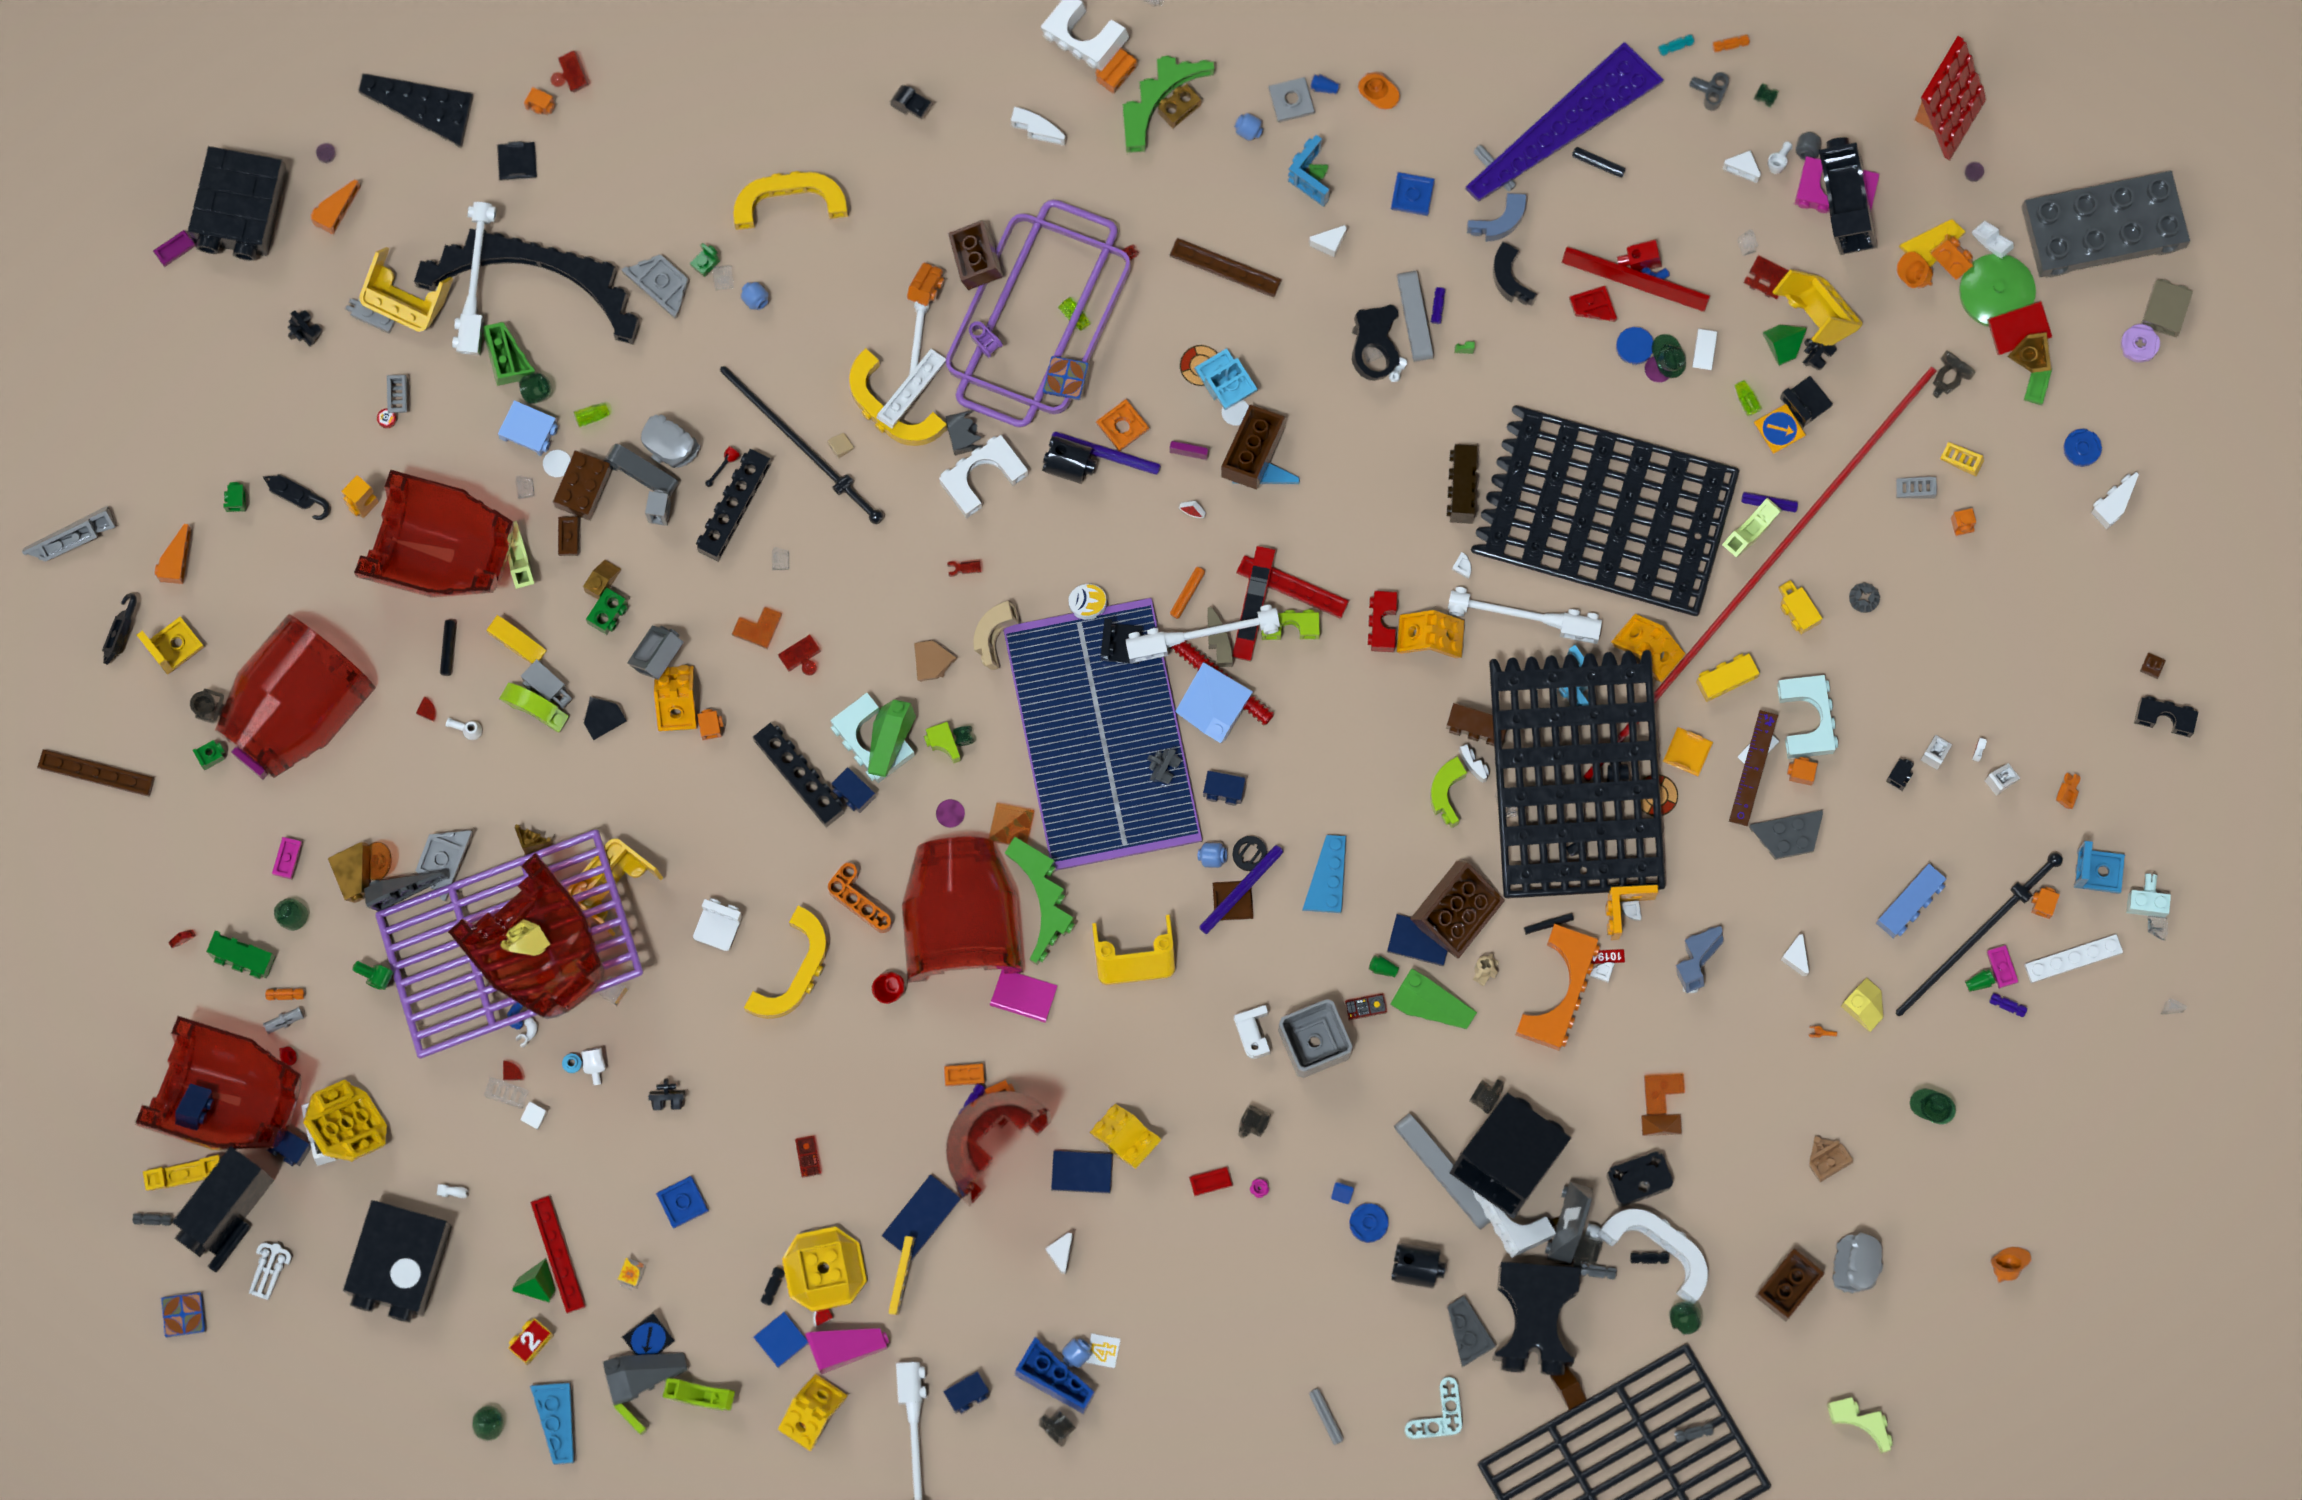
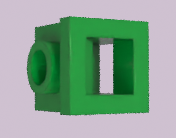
M230 482L227 485V491H224V501L227 503H223L226 512H246V489L243 484Z
M214 740L193 750L204 770L225 760L222 755L225 753L220 742L216 744ZM213 750L211 755H206L207 752Z

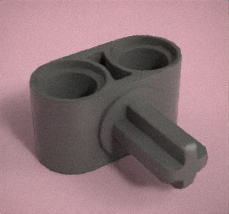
M1718 72L1713 76L1710 83L1692 77L1689 86L1705 93L1704 106L1706 109L1714 111L1719 108L1728 87L1729 77L1723 72ZM1722 81L1724 85L1718 86L1715 82ZM1714 97L1717 99V102H1711L1708 98Z

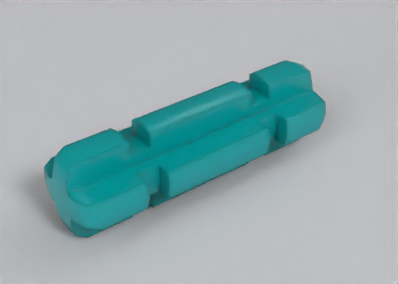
M1689 34L1684 36V38L1672 40L1668 44L1659 45L1658 51L1661 56H1664L1668 52L1672 53L1685 48V46L1693 45L1694 38Z

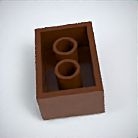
M983 220L948 233L960 280L967 290L1003 277L991 231Z
M575 450L554 497L553 504L555 508L591 521L612 471L610 463Z
M1453 703L1446 729H1449V733L1460 736L1462 733L1468 735V739L1477 742L1479 739L1486 741L1487 745L1494 747L1492 714ZM1501 730L1502 742L1506 730Z
M1793 1249L1755 1297L1784 1321H1787L1825 1273L1797 1250Z

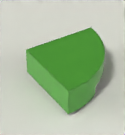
M1309 164V175L1317 181H1321L1327 174L1328 165Z
M1465 342V345L1458 343L1455 345L1454 353L1473 354L1475 342Z

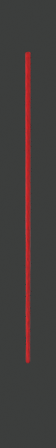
M1930 367L1658 687L1654 692V704L1937 372L1935 368ZM1629 723L1619 733L1618 742H1623L1629 735ZM1592 766L1583 776L1587 781H1590L1593 777Z

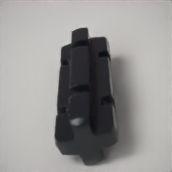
M1632 1252L1630 1254V1262L1632 1264H1639V1262L1642 1264H1657L1658 1262L1660 1264H1667L1669 1262V1254H1639Z
M778 1267L773 1269V1276L769 1278L764 1290L766 1293L761 1298L763 1304L769 1306L774 1300L772 1297L776 1295L781 1283L779 1280L783 1278L785 1273L784 1270Z

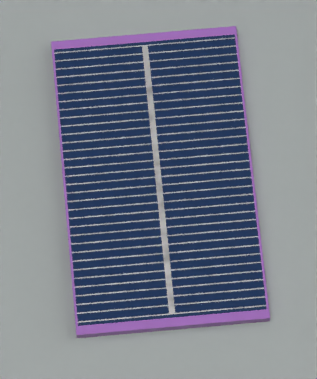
M1151 598L1107 606L1105 611L1094 619H1080L1072 613L1016 624L1003 630L1049 858L1055 861V871L1202 842L1164 657L1141 661L1139 664L1101 661L1104 618L1112 619V624L1142 626V636L1148 635L1147 630L1157 628ZM1172 748L1175 750V754L1182 760L1175 769L1168 765L1166 771L1173 775L1170 783L1164 784L1159 781H1151L1150 777L1154 770L1149 769L1151 762L1147 760L1148 756H1155L1157 751L1163 754L1165 749L1169 750Z

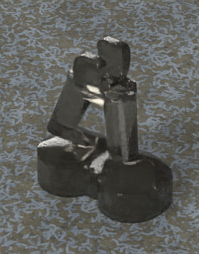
M1946 351L1941 357V361L1945 366L1938 370L1933 382L1936 388L1932 395L1936 398H1939L1943 392L1949 394L1960 386L1962 378L1971 380L1976 373L1972 367L1963 361L1961 362L1958 357L1949 351ZM1952 369L1956 372L1955 379L1946 385L1943 382L1944 376Z

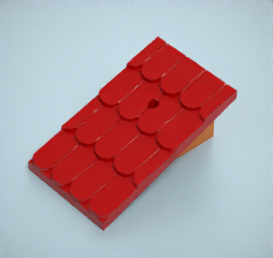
M1960 36L1956 37L1922 94V102L1914 119L1916 122L1934 131L1944 158L1951 160L1954 152H1956L1963 137H1965L1972 125V121L1975 120L1981 110V106L1986 101L1984 87L1981 85L1979 75L1975 71L1972 55L1969 54L1967 43Z

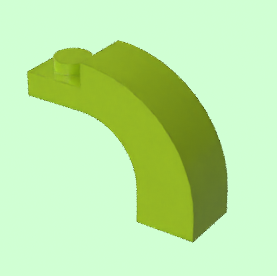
M508 682L499 698L513 709L523 711L535 717L556 732H560L569 717L553 703L513 683Z
M1458 757L1450 760L1439 769L1433 780L1430 793L1434 814L1437 815L1442 812L1441 817L1446 825L1449 824L1451 828L1458 825L1459 819L1448 802L1447 792L1454 783L1464 779L1467 775Z
M667 1378L662 1398L702 1408L731 1411L735 1391L706 1387L683 1380Z

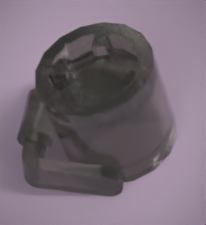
M205 688L203 691L195 693L190 700V708L195 714V718L212 724L216 723L218 716H221L224 704H222L224 695ZM212 695L220 697L219 703L216 702Z
M1497 1079L1494 1085L1491 1086L1482 1080L1469 1102L1482 1109L1486 1114H1489L1503 1093L1504 1081Z
M1249 1104L1241 1117L1238 1136L1246 1138L1250 1133L1261 1137L1271 1114Z
M1581 1235L1573 1257L1574 1267L1581 1270L1582 1262L1595 1266L1603 1242Z
M1059 1410L1050 1418L1044 1414L1039 1419V1426L1060 1447L1065 1445L1066 1438L1076 1429Z

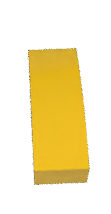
M498 615L486 630L490 636L531 664L536 659L540 662L547 652L538 643Z

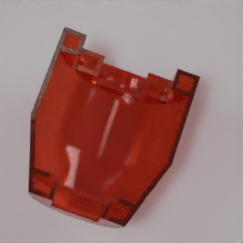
M390 470L384 486L387 500L381 514L382 524L373 550L369 549L367 557L360 555L354 571L355 576L430 598L493 593L501 580L508 560L513 537V521L495 509L492 510L481 500L472 497L464 489Z
M288 614L237 672L215 731L229 743L232 742L271 777L275 778L293 767L298 761L303 758L306 759L313 752L327 746L376 687L361 670L328 641L299 619Z
M952 837L932 840L918 845L901 905L907 983L927 981L926 975L945 974V971L984 968V971L1004 969V974L1024 973L1018 898L994 842L991 839L982 837Z
M534 853L521 865L529 876L518 885L521 891L495 915L488 912L474 925L461 919L448 932L494 989L542 1018L551 1019L569 1012L590 996L604 976V966L587 914L541 857ZM523 919L539 925L550 943L543 953L535 956L510 952L503 949L500 945L502 941L507 940L506 933Z
M178 1016L171 1032L174 1046L168 1058V1070L157 1097L152 1098L149 1107L141 1106L135 1121L136 1126L210 1150H228L230 1146L234 1149L276 1148L285 1136L293 1117L301 1087V1074L283 1061L278 1060L271 1052L263 1049L253 1039ZM190 1084L212 1090V1098L214 1099V1105L211 1110L207 1111L206 1121L200 1125L198 1131L175 1124V1112Z
M995 1092L974 1100L956 1117L947 1138L946 1158L953 1185L959 1196L969 1207L983 1194V1190L975 1181L994 1162L993 1158L978 1143L995 1125L1002 1129L1008 1122L1013 1124L1020 1132L1028 1127L1038 1136L1051 1123L1050 1110L1041 1102L1017 1092Z

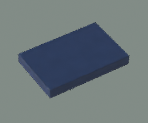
M1396 914L1387 952L1444 966L1447 950L1423 933L1410 920V917Z
M1053 1151L1051 1191L1110 1194L1112 1154Z

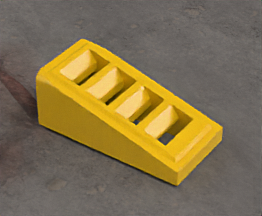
M1950 442L1947 443L1940 457L1941 460L1974 476H1977L1984 462L1982 455ZM1952 449L1955 450L1952 458H1949ZM1959 453H1961L1962 455L1959 461H1956ZM1966 456L1969 457L1967 463L1964 464L1963 462ZM1973 460H1975L1976 462L1974 466L1971 467Z

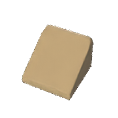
M844 433L827 440L828 445L838 459L854 449Z

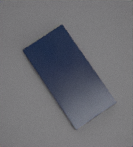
M930 1174L881 1236L901 1252L905 1237H915L911 1260H913L961 1198Z

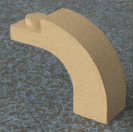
M1009 601L998 604L987 611L975 630L974 651L981 655L983 665L991 670L999 668L995 651V642L998 635L1005 628L1019 624L1016 607Z

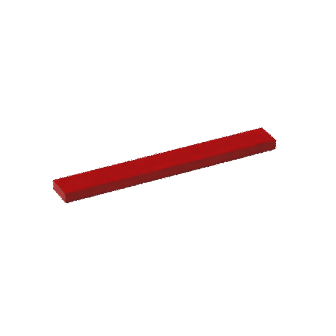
M1566 247L1561 262L1702 312L1705 311L1710 297L1707 294L1570 247Z

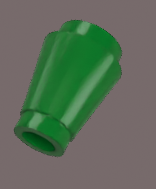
M1374 955L1369 965V970L1372 973L1394 978L1399 969L1398 966H1395V964L1380 955Z
M1983 969L1968 981H1965L1969 992L1989 988L1996 983L1990 969L1986 971Z

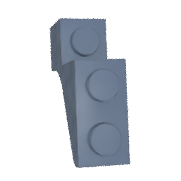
M1721 926L1710 928L1704 933L1692 935L1685 940V948L1690 960L1680 962V964L1676 965V970L1686 993L1704 987L1701 969L1723 944Z

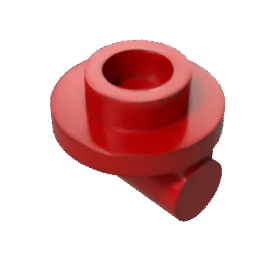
M289 1046L279 1048L281 1067L288 1068L294 1065L297 1060L295 1050Z

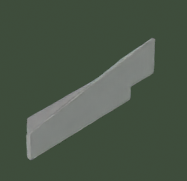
M105 506L24 547L22 553L37 557L39 560L46 562L97 538V533L115 528L109 507Z

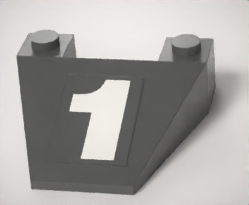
M1570 1182L1568 1187L1564 1186L1561 1195L1564 1198V1204L1555 1231L1556 1234L1552 1243H1547L1545 1253L1548 1254V1260L1570 1266L1585 1225L1592 1200L1593 1188Z

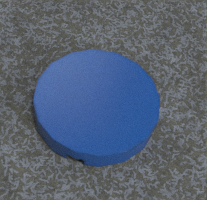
M1639 327L1625 329L1617 339L1616 350L1618 356L1624 362L1631 363L1632 365L1646 362L1654 350L1652 336L1648 331Z
M2077 429L2071 432L2065 439L2063 446L2064 455L2073 465L2080 467L2090 466L2100 457L2102 451L2101 440L2094 432L2092 433L2087 429Z
M1362 1204L1356 1207L1351 1214L1349 1220L1350 1230L1359 1241L1365 1243L1376 1242L1387 1231L1388 1217L1385 1211L1378 1205Z

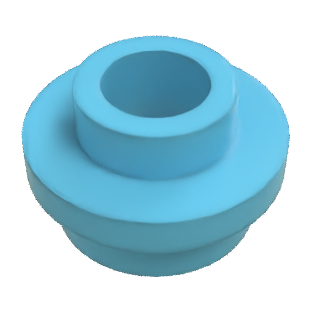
M568 1054L562 1060V1067L568 1073H576L581 1068V1059L576 1054ZM574 1060L575 1065L569 1066L568 1062Z

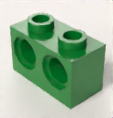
M606 587L587 616L586 621L592 627L608 635L609 631L613 632L618 623L616 621L619 616H623L627 611L628 606L626 605L628 603L625 598ZM611 601L619 602L615 608H610L609 603ZM601 617L608 618L605 624L598 623Z

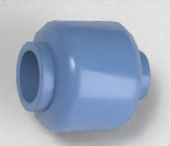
M1250 113L1241 114L1234 125L1236 134L1248 141L1253 140L1255 137L1259 138L1263 131V128H1261L1262 121Z
M749 282L742 287L741 299L751 310H761L767 305L769 294L759 282Z
M1204 843L1202 848L1198 850V861H1201L1202 865L1207 868H1220L1227 861V849L1221 843Z
M1073 1338L1062 1350L1063 1361L1069 1367H1081L1091 1357L1090 1345L1082 1338Z

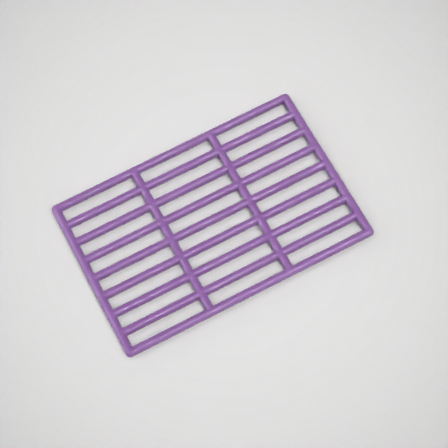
M597 829L385 908L375 914L390 967L394 972L393 977L418 1058L427 1057L643 975V969L600 833ZM592 838L594 839L595 849L531 873L529 862ZM599 856L601 866L536 890L535 879ZM521 866L524 876L459 900L456 890ZM599 874H605L607 883L547 906H541L539 897ZM524 883L527 884L529 893L464 917L461 907ZM610 890L611 901L547 925L545 914ZM449 893L452 903L389 927L386 926L384 917ZM532 900L533 911L469 934L467 924ZM609 909H616L618 918L557 941H552L551 931ZM454 910L456 921L395 944L391 943L389 934ZM537 918L542 932L550 943L546 950L539 955L548 952L550 963L485 987L483 976L539 955L520 954L480 969L477 959L503 950L500 946L502 942L476 952L472 942L513 927L523 919L529 921ZM621 925L622 936L561 959L557 958L555 949ZM460 928L462 938L397 962L394 952ZM626 942L628 953L563 977L562 966ZM465 945L467 955L402 979L400 969ZM632 960L633 971L572 994L568 993L566 984ZM470 962L472 973L407 996L405 986ZM548 971H554L556 980L490 1004L488 994ZM470 981H476L478 990L418 1013H412L410 1004ZM559 988L561 998L496 1022L493 1014L494 1011ZM479 997L481 998L483 1008L418 1032L416 1021ZM486 1015L489 1025L423 1049L420 1039Z

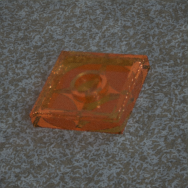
M996 803L988 841L1010 845L1013 838L1016 837L1027 844L1034 810Z

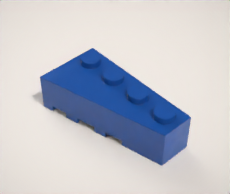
M1034 1337L1015 1370V1376L1084 1414L1093 1398L1094 1391Z

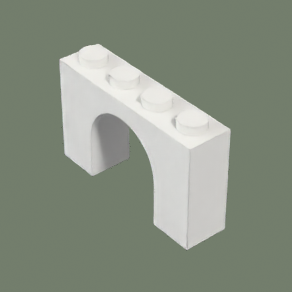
M1062 0L1041 26L1044 38L1049 42H1056L1064 51L1069 50L1075 58L1085 60L1091 68L1095 69L1096 67L1102 71L1129 38L1126 29L1110 20L1095 38L1088 41L1075 40L1071 37L1072 29L1084 15L1086 9L1080 0Z
M1001 435L992 437L987 441L986 446L983 448L978 447L971 453L969 458L959 460L956 463V467L951 470L947 469L940 475L939 482L966 519L982 508L981 502L967 483L968 476L975 467L982 464L996 466L1002 471L1012 486L1028 476V470Z
M1473 1191L1476 1200L1484 1209L1485 1216L1491 1221L1495 1233L1502 1240L1504 1248L1511 1258L1549 1241L1556 1234L1547 1217L1529 1225L1516 1224L1502 1210Z

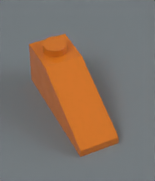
M354 179L322 201L318 208L315 207L313 209L311 220L315 226L334 235L361 187L358 180Z
M188 524L182 526L160 557L159 564L155 566V576H157L160 582L183 584L191 528Z

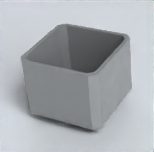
M1323 1000L1284 1016L1280 1020L1278 1032L1297 1076L1305 1078L1349 1059L1352 1044L1333 1001ZM1316 1037L1320 1040V1045L1315 1048L1311 1047L1309 1040Z

